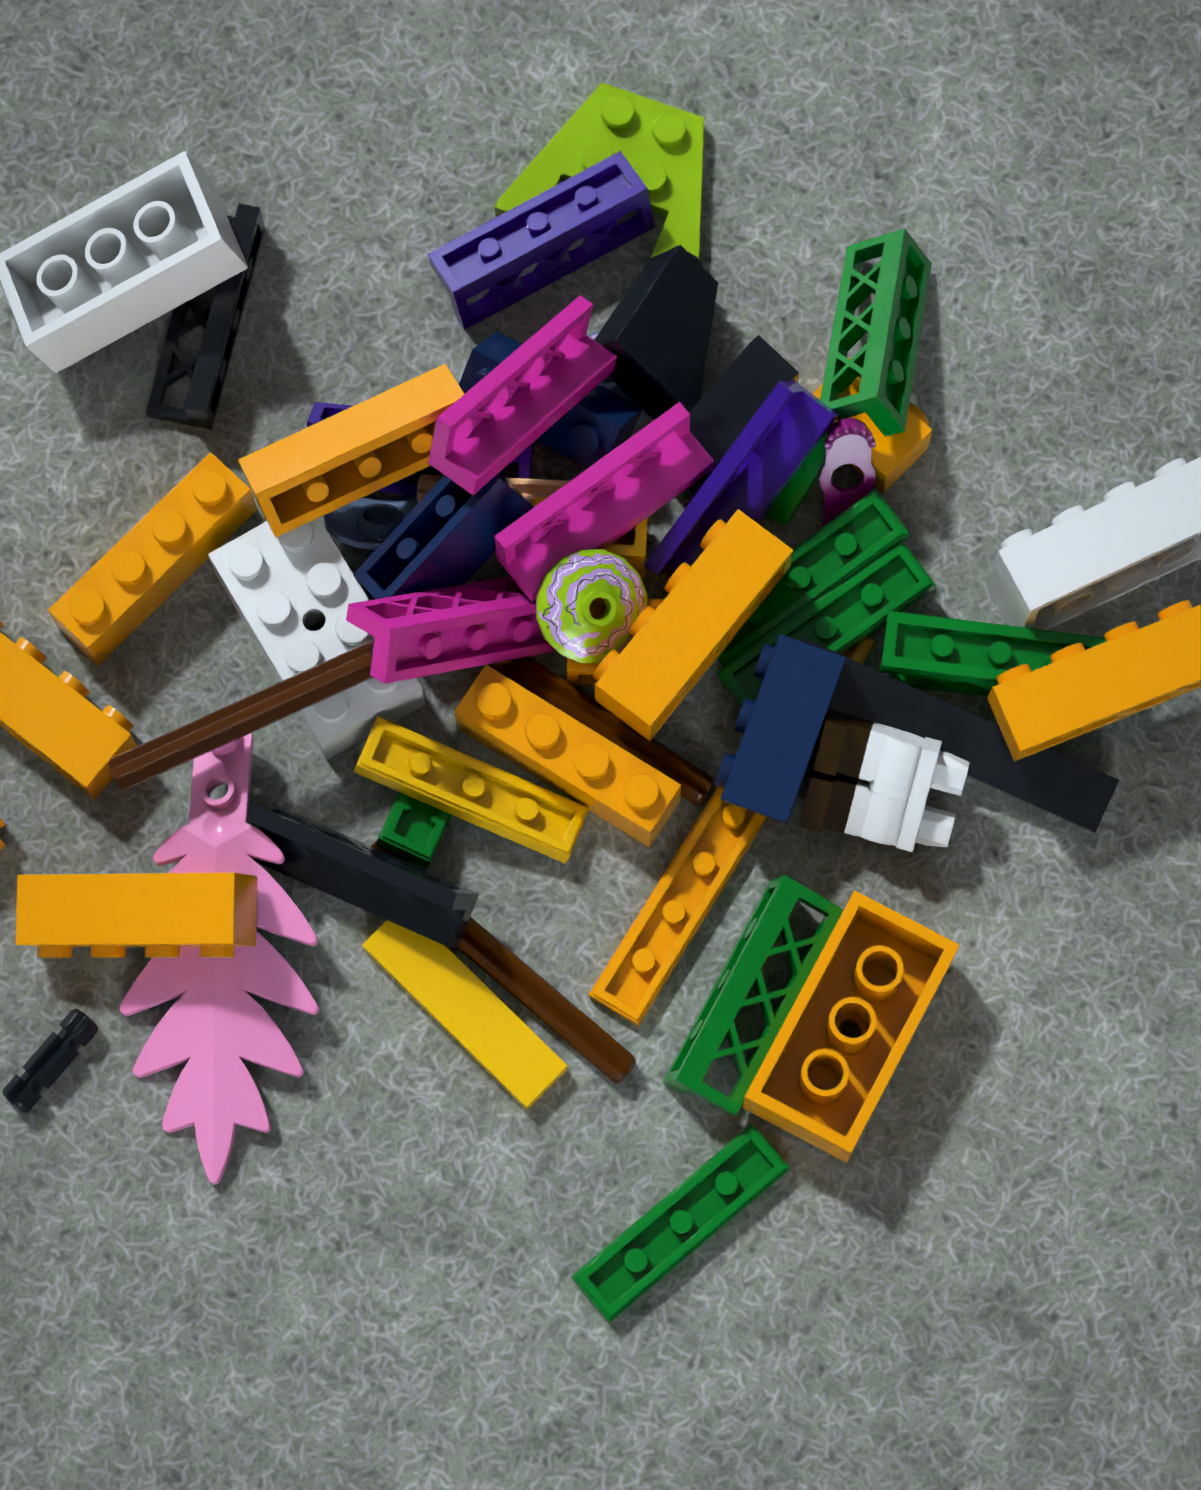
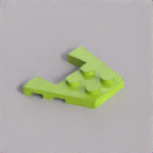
M602 82L497 200L495 215L500 216L621 151L648 188L652 213L667 217L651 258L678 245H681L687 252L699 258L704 117Z

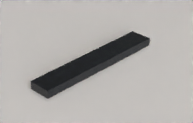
M804 637L801 639L804 643L841 655ZM846 657L843 671L827 712L829 713L833 709L903 730L924 739L928 737L942 741L940 751L951 753L970 762L967 776L1093 833H1096L1119 782L1118 779L1050 748L1014 762L999 725Z

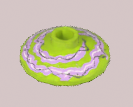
M580 549L560 558L544 575L536 595V619L544 639L560 655L579 663H601L605 656L613 649L621 653L633 638L629 634L631 626L647 607V592L640 574L625 558L604 549ZM601 597L606 603V611L601 617L594 619L589 612V606L595 598Z

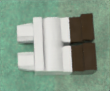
M831 709L825 721L799 827L820 832L822 828L862 837L879 844L894 845L898 849L913 852L915 843L926 846L947 847L956 813L926 806L929 789L932 788L961 796L970 762L951 753L940 751L942 741L928 737L924 739L903 730Z

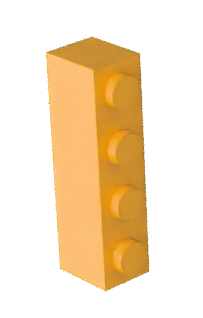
M446 364L238 459L256 501L275 538L431 466L428 464L436 419L464 395Z
M210 452L48 609L58 630L92 662L99 666L209 558V553L218 549L257 511L251 489Z
M739 509L727 523L719 519L712 525L700 543V547L704 549L702 554L692 566L684 562L676 569L664 588L669 593L656 610L648 606L641 612L629 630V634L633 636L631 641L621 653L614 649L610 651L593 674V677L598 680L595 684V700L648 741H651L791 567L793 549Z
M1190 600L1176 603L1157 614L1160 621L1140 629L1136 621L1129 622L1105 633L1104 638L1106 642L1085 650L1083 643H1076L1053 653L1050 656L1052 663L1031 671L1029 665L1024 664L996 677L998 685L992 687L987 699L1014 762L1201 688V604L1193 607Z
M0 621L1 629L4 626V624ZM0 632V727L95 800L114 778L109 768V760L137 747L136 742L129 733L134 727L133 724L112 706L107 705L101 711L89 702L86 697L90 694V691L70 673L63 671L59 677L42 665L47 660L46 656L29 641L20 637L14 643Z
M488 665L484 666L454 711L457 729L571 800L588 807L589 811L649 848L681 800V784Z
M236 872L17 875L15 945L37 947V958H72L73 947H91V958H126V947H145L146 958H180V947H199V957L235 958V947H256L257 876Z

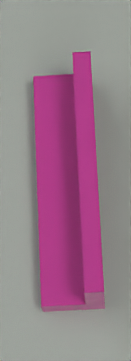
M581 295L578 296L436 419L428 464L474 495L614 372L617 356L586 335L593 304Z
M680 402L494 536L498 561L531 602L536 599L544 575L560 558L580 549H605L714 469V460L690 432L689 412Z
M511 576L348 604L346 621L375 637L370 676L384 684L556 651L544 639L537 622L536 599L531 602Z

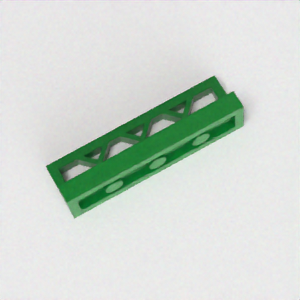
M905 228L847 246L820 397L823 403L839 414L835 421L866 412L885 437L905 432L932 265ZM882 256L881 260L865 276L862 275L863 263L865 261ZM871 293L874 294V302L858 318L854 316L855 310ZM864 335L868 336L867 343L851 360L848 359V351ZM857 377L861 379L859 393L840 398L841 393Z
M888 611L879 672L914 688L988 697L992 687L998 685L996 677L1007 670L1028 664L1031 671L1051 664L1050 656L1067 646L1083 643L1085 650L1106 642L1104 637Z
M786 875L770 880L662 1083L682 1094L693 1093L732 1116L737 1115L751 1083L844 909ZM798 900L821 913L824 917L813 937L795 942L788 917ZM781 932L784 945L772 948ZM809 945L800 961L797 948ZM786 951L793 976L786 988L768 993L761 968L768 956ZM754 983L757 996L745 1000ZM782 996L773 1012L770 999ZM759 1002L766 1027L760 1039L740 1044L734 1019L741 1007ZM727 1034L730 1048L718 1051ZM750 1048H754L748 1062L746 1063L743 1051ZM732 1054L739 1079L728 1097L702 1082V1079L713 1059Z

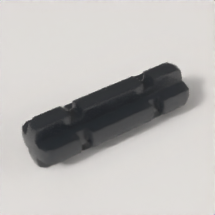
M71 1010L59 1024L62 1028L58 1034L52 1032L22 1068L25 1072L22 1076L19 1077L16 1074L4 1087L2 1094L18 1110L24 1113L30 1111L42 1097L39 1094L40 1090L43 1087L49 1089L79 1054L76 1052L78 1046L81 1044L85 1047L97 1033L98 1026L81 1010Z

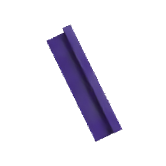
M619 151L428 253L431 268L448 291L456 318L464 330L654 229L655 222L648 188L622 152ZM636 210V216L615 226L620 217ZM586 237L580 246L567 251L572 243ZM538 263L533 271L519 277L523 269ZM486 289H490L485 297L468 305L467 299Z
M795 380L778 382L644 566L656 575L668 572L673 575L676 569L684 562L692 566L704 551L700 547V543L712 525L719 519L727 523L738 509L759 523L839 414Z

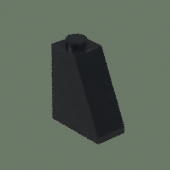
M681 245L648 260L594 339V341L617 356L614 372L609 377L642 407L653 420L679 402L690 412L700 400L718 282L704 269L699 258L687 252Z
M760 335L756 336L689 412L690 432L714 460V469L777 383L791 380L798 382L799 372ZM713 470L684 490L682 494L689 490L695 496Z

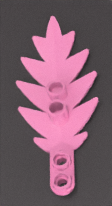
M253 733L195 758L193 761L189 824L180 827L162 843L154 853V862L158 866H163L180 861L168 873L236 872L257 876L256 928L309 946H315L318 943V938L300 909L272 876L252 859L255 858L275 864H282L285 860L284 854L277 845L263 832L246 821L250 800ZM220 785L228 786V791L223 798H210L213 789ZM257 931L256 947H235V958L199 957V947H180V958H152L136 978L119 1007L120 1012L128 1017L180 997L170 1007L148 1038L133 1067V1074L138 1078H142L188 1061L170 1096L162 1121V1128L165 1132L171 1133L193 1125L195 1126L200 1158L208 1180L214 1185L220 1183L227 1167L234 1142L236 1124L263 1133H268L271 1130V1123L260 1091L241 1059L294 1077H301L304 1074V1069L293 1048L277 1024L249 994L311 1015H316L319 1012L318 1004L301 978L281 954Z

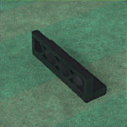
M238 203L235 217L227 216L248 268L216 285L211 306L202 312L193 299L173 309L146 409L147 417L208 430L213 429L265 231L260 207ZM189 306L194 316L185 321ZM201 325L204 329L198 357L187 363L177 348L180 336ZM174 358H176L181 367L171 372ZM188 376L191 383L184 409L162 405L166 388L183 377Z
M251 805L246 821L260 826L259 830L277 845L285 857L282 864L252 858L255 862L449 948L459 947L479 893L280 806Z

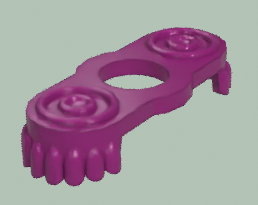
M840 419L833 423L827 431L824 441L825 461L822 463L819 471L820 485L824 491L822 527L869 494L874 487L876 475L874 464L871 461V449L876 447V442L867 425L858 419ZM852 464L861 468L864 475L860 483L851 488L836 486L831 480V475L841 465Z

